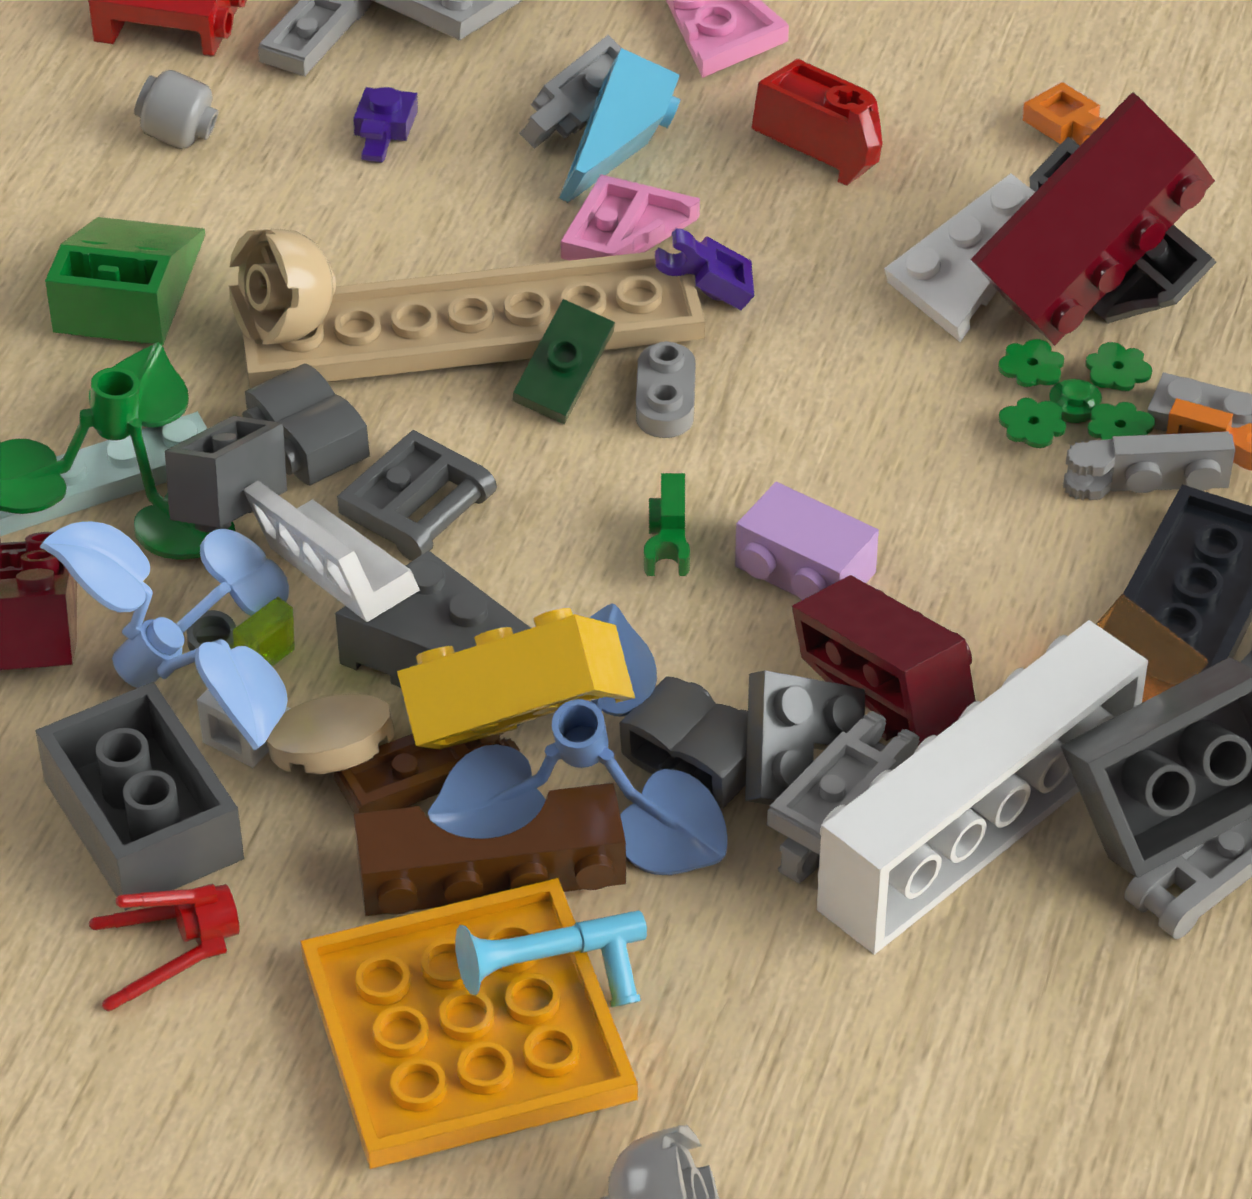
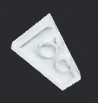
M1010 173L885 267L887 282L961 342L970 329L969 320L981 304L986 306L997 291L970 259L1035 192Z

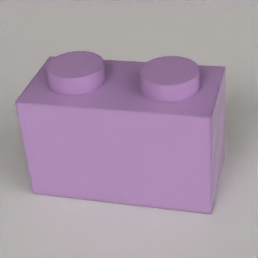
M775 482L736 523L735 567L746 571L754 578L771 583L803 600L849 575L867 583L876 573L879 529L781 483Z

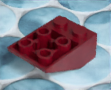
M54 532L34 533L28 535L25 541L1 543L0 539V670L73 665L77 642V582L55 556L40 548L43 541Z

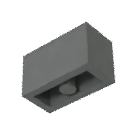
M231 416L165 450L170 520L195 524V529L199 531L212 532L217 529H228L232 521L247 513H252L253 510L243 489L256 481H260L278 495L287 491L283 423Z

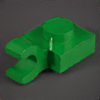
M661 473V498H649V534L657 535L651 537L644 545V571L647 576H655L656 563L662 559L676 561L678 563L679 576H687L689 573L690 546L685 538V473Z

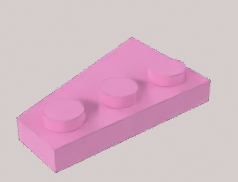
M666 0L702 78L788 42L789 24L761 0Z

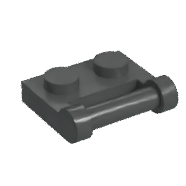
M412 430L337 496L338 511L341 515L393 542L403 556L413 561L426 551L433 549V540L474 502L479 504L488 499L496 491L497 484L493 475L483 466ZM448 481L458 485L417 523L408 518Z

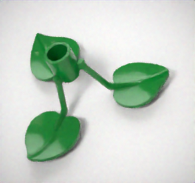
M160 342L125 358L112 368L98 371L92 377L89 391L90 408L80 411L79 424L61 460L57 461L56 455L51 448L31 439H11L0 442V511L15 514L35 513L48 509L60 502L65 497L67 491L66 482L60 474L66 473L71 469L90 427H94L97 433L107 440H122L130 435L145 493L149 502L153 504L141 509L135 516L134 531L137 540L146 550L163 558L184 560L201 557L200 544L210 532L195 529V524L170 520L168 493L163 498L156 489L142 436V426L153 428L167 425L179 419L187 410L189 403L186 384L170 363ZM232 521L231 526L228 529L236 531L235 525Z

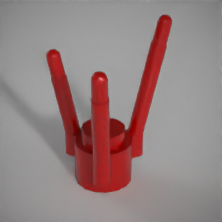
M209 884L193 889L118 895L115 899V904L119 908L141 907L143 909L92 918L89 921V926L92 930L119 928L176 918L183 941L187 942L195 939L198 943V946L104 999L102 1002L103 1009L111 1011L205 958L227 953L224 938L239 935L240 931L236 905L228 885L215 886L214 884Z

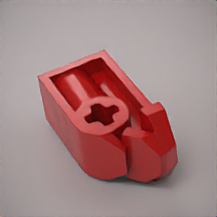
M798 58L758 82L752 130L840 170L838 182L846 186L880 161L883 144L877 100L871 92Z

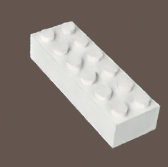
M1090 620L1070 635H1062L1055 639L1048 647L1046 653L1025 669L1018 668L1013 671L1001 688L984 701H975L963 711L958 721L938 736L931 735L921 742L911 757L894 770L888 769L881 772L864 793L847 806H837L827 815L820 828L817 911L875 955L1079 792L1060 746L1141 704L1148 660Z

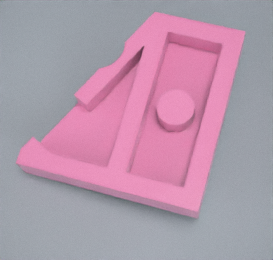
M600 175L561 240V259L570 261L646 252L672 236L675 228L683 229L697 221L700 216V198Z

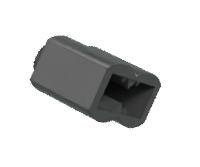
M304 363L245 391L247 410L243 411L242 417L283 423L287 475L294 474L303 483L312 485L370 457L366 423L346 399L334 393L324 377L312 366Z
M665 677L655 687L649 698L635 707L619 722L621 753L633 764L651 774L663 769L678 770L690 774L708 788L720 809H723L746 785L748 711L738 710L724 704H716L708 691L699 684L688 683L675 677Z

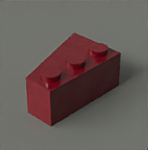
M849 575L792 605L801 658L826 682L864 688L865 706L870 711H874L886 719L885 730L882 734V738L885 741L897 736L902 729H907L920 737L919 746L927 737L931 735L938 736L958 721L963 711L976 701L970 669L972 654L966 639L958 633L952 632L925 617L919 611L913 610L886 595L883 591L875 589L858 578Z

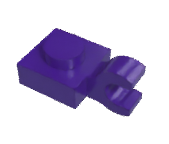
M365 87L353 117L354 135L366 138L361 160L383 162L391 139L407 141L418 112L417 93L398 91L390 87Z
M675 228L672 232L673 247L681 252L671 254L661 248L655 251V266L660 272L669 276L695 275V286L713 300H722L742 310L754 297L752 261L708 236L700 243L690 232Z

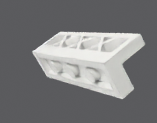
M256 481L243 489L270 548L366 622L420 591L412 571L313 499L295 508L260 481Z

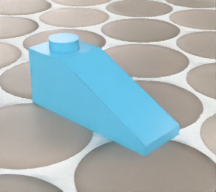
M623 48L620 49L603 80L559 196L560 199L566 202L572 201L596 183L600 175H607L646 146L659 125L665 128L669 127L680 103V99L673 96L679 74Z

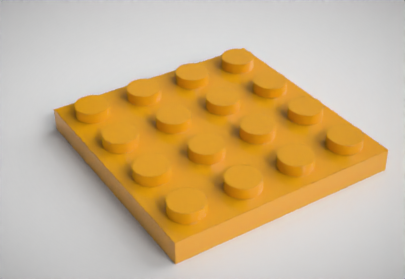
M558 878L300 941L304 965L370 1169L638 1100V1082L587 952L581 953L576 951L500 968L487 975L481 981L480 990L477 995H471L468 992L461 978L455 949V936L459 925H465L472 935L488 940L509 939L574 926L576 922Z

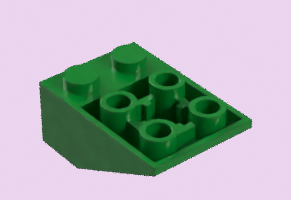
M104 217L95 218L60 244L46 277L45 285L53 333L149 344L160 342L161 345H164L205 238V229Z

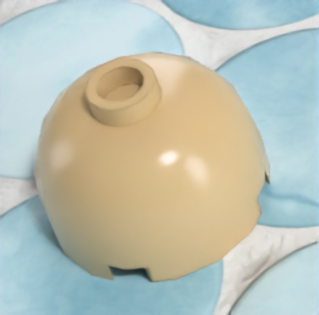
M249 230L241 236L231 254L229 266L239 267V285L229 286V296L235 319L244 335L250 340L261 339L263 340L262 344L288 343L304 338L323 323L332 303V296L335 293V274L317 243L295 230Z

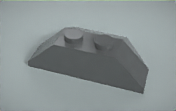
M1067 137L1029 177L1030 188L1036 192L1079 148V145ZM1172 225L1166 231L1162 241L1154 249L1147 251L1127 271L1122 282L1114 290L1107 292L1091 309L1104 321L1111 323L1175 305L1217 262L1175 225Z

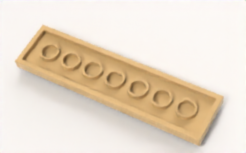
M677 249L665 250L671 254H677L681 252ZM655 251L336 286L335 293L332 296V303L323 323L304 338L288 343L262 344L263 340H250L244 335L243 331L242 336L249 388H253L304 363L315 368L328 382L531 359L563 299L615 322L614 332L604 350L653 345L666 341L677 343L680 341L705 339V319L693 275L669 276L660 272L655 266Z

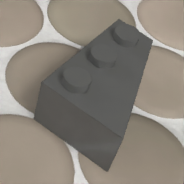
M429 550L406 565L412 571L420 591L368 622L346 606L335 613L340 664L356 671L361 664L390 675L391 684L400 688L397 671L418 665L416 655L422 652L445 646H453L454 652L476 646L474 637L486 631L511 627L514 634L531 628Z

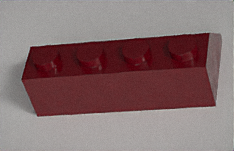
M1132 92L970 260L1008 304L1055 346L1066 334L1079 327L1090 309L1107 292L1114 290L1122 282L1127 271L1147 251L1154 249L1162 241L1166 231L1187 210L1195 207L1202 200L1206 190L1215 180L1198 156L1139 96Z

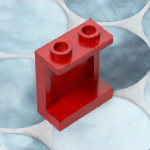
M88 0L94 42L114 44L125 22L196 31L201 35L203 55L214 56L222 39L230 37L233 17L238 8L245 6L247 0Z

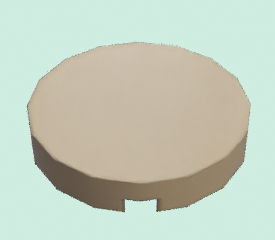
M337 694L313 699L284 712L266 742L271 761L280 769L290 772L292 764L304 765L305 773L326 774L346 770L373 758L374 755L379 753L378 743L386 741L389 744L394 737V725L389 705L379 697L366 694Z

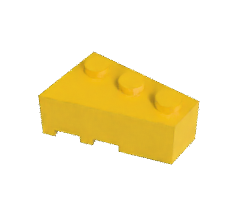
M562 608L534 617L535 627L513 634L511 627L493 629L475 636L476 646L454 652L453 646H445L427 650L416 655L418 665L397 671L415 745L443 749L518 729L517 724L555 713L562 704L570 700L583 699L593 701L603 697L614 698L616 703L634 699L635 695L616 625L572 614L571 608Z

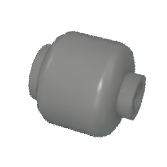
M167 70L162 72L157 78L152 75L148 77L139 93L134 114L140 117V126L146 135L178 149H186L198 137L205 140L208 139L217 121L219 110L211 107L212 92L208 85L177 71Z

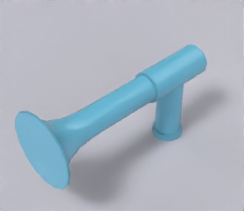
M639 910L577 922L574 926L498 940L478 938L472 935L465 925H459L455 936L457 963L466 989L471 995H477L480 990L481 981L487 975L500 968L576 951L583 953L601 949L612 997L610 1004L611 1008L641 1001L640 994L636 992L626 944L645 940L647 937V926L645 918Z

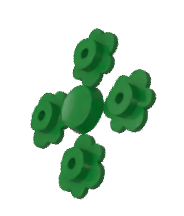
M1032 339L1024 345L1012 343L1006 347V356L999 360V372L1005 377L1016 378L1017 384L1022 387L1037 385L1054 386L1050 390V401L1037 403L1032 398H1022L1018 400L1017 406H1007L1001 409L999 412V423L1007 428L1006 436L1009 440L1023 442L1034 448L1048 447L1052 444L1053 437L1063 435L1066 431V423L1064 421L1082 423L1092 420L1088 424V434L1094 438H1101V440H1110L1113 436L1148 435L1155 426V419L1151 414L1144 411H1136L1135 405L1130 402H1120L1116 407L1111 404L1101 403L1102 395L1097 387L1130 391L1134 388L1135 383H1144L1150 380L1152 367L1143 361L1144 353L1137 348L1125 349L1119 343L1107 342L1098 348V353H1092L1086 357L1085 365L1090 370V382L1080 379L1060 381V368L1064 365V356L1059 352L1052 351L1051 345L1041 339Z

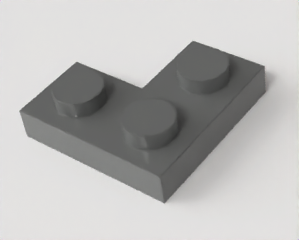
M767 670L750 673L745 801L771 805L813 762L814 749L825 750L842 731L848 733L860 719L864 718L865 689Z

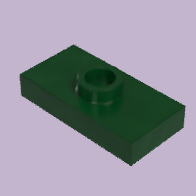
M563 299L513 391L512 401L565 424L614 332L615 322Z

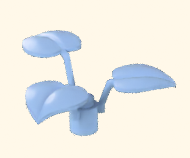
M77 522L58 529L43 541L40 548L55 556L66 567L76 582L96 601L116 612L134 611L131 621L122 629V633L128 639L114 652L112 657L116 672L125 682L135 688H139L151 682L155 683L160 677L167 679L176 669L195 662L204 684L253 750H257L265 743L283 716L288 702L285 685L275 669L253 649L246 646H237L231 649L228 643L222 639L202 643L198 648L182 654V646L185 641L183 633L227 593H230L237 605L252 617L264 618L272 616L284 606L289 595L287 577L274 561L266 558L265 552L256 543L246 536L229 529H217L210 532L200 544V556L206 570L221 584L213 589L181 620L174 623L165 617L144 621L153 595L152 589L143 582L150 573V564L141 549L120 530L100 522Z

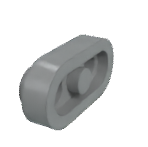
M668 341L660 342L647 347L639 355L636 422L642 431L651 436L659 438L676 437L688 431L694 422L696 362L693 353L685 346Z

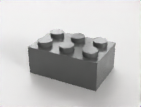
M1231 657L1060 746L1108 858L1135 877H1141L1252 818V668Z
M154 682L35 730L44 781L116 897L122 894L174 890L244 860L238 807Z

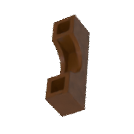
M614 783L549 790L542 809L533 820L512 833L493 838H467L449 833L435 825L419 806L354 814L357 858L365 916L403 914L413 910L437 908L555 878L559 879L564 892L583 889L598 890L608 886L626 884V841Z

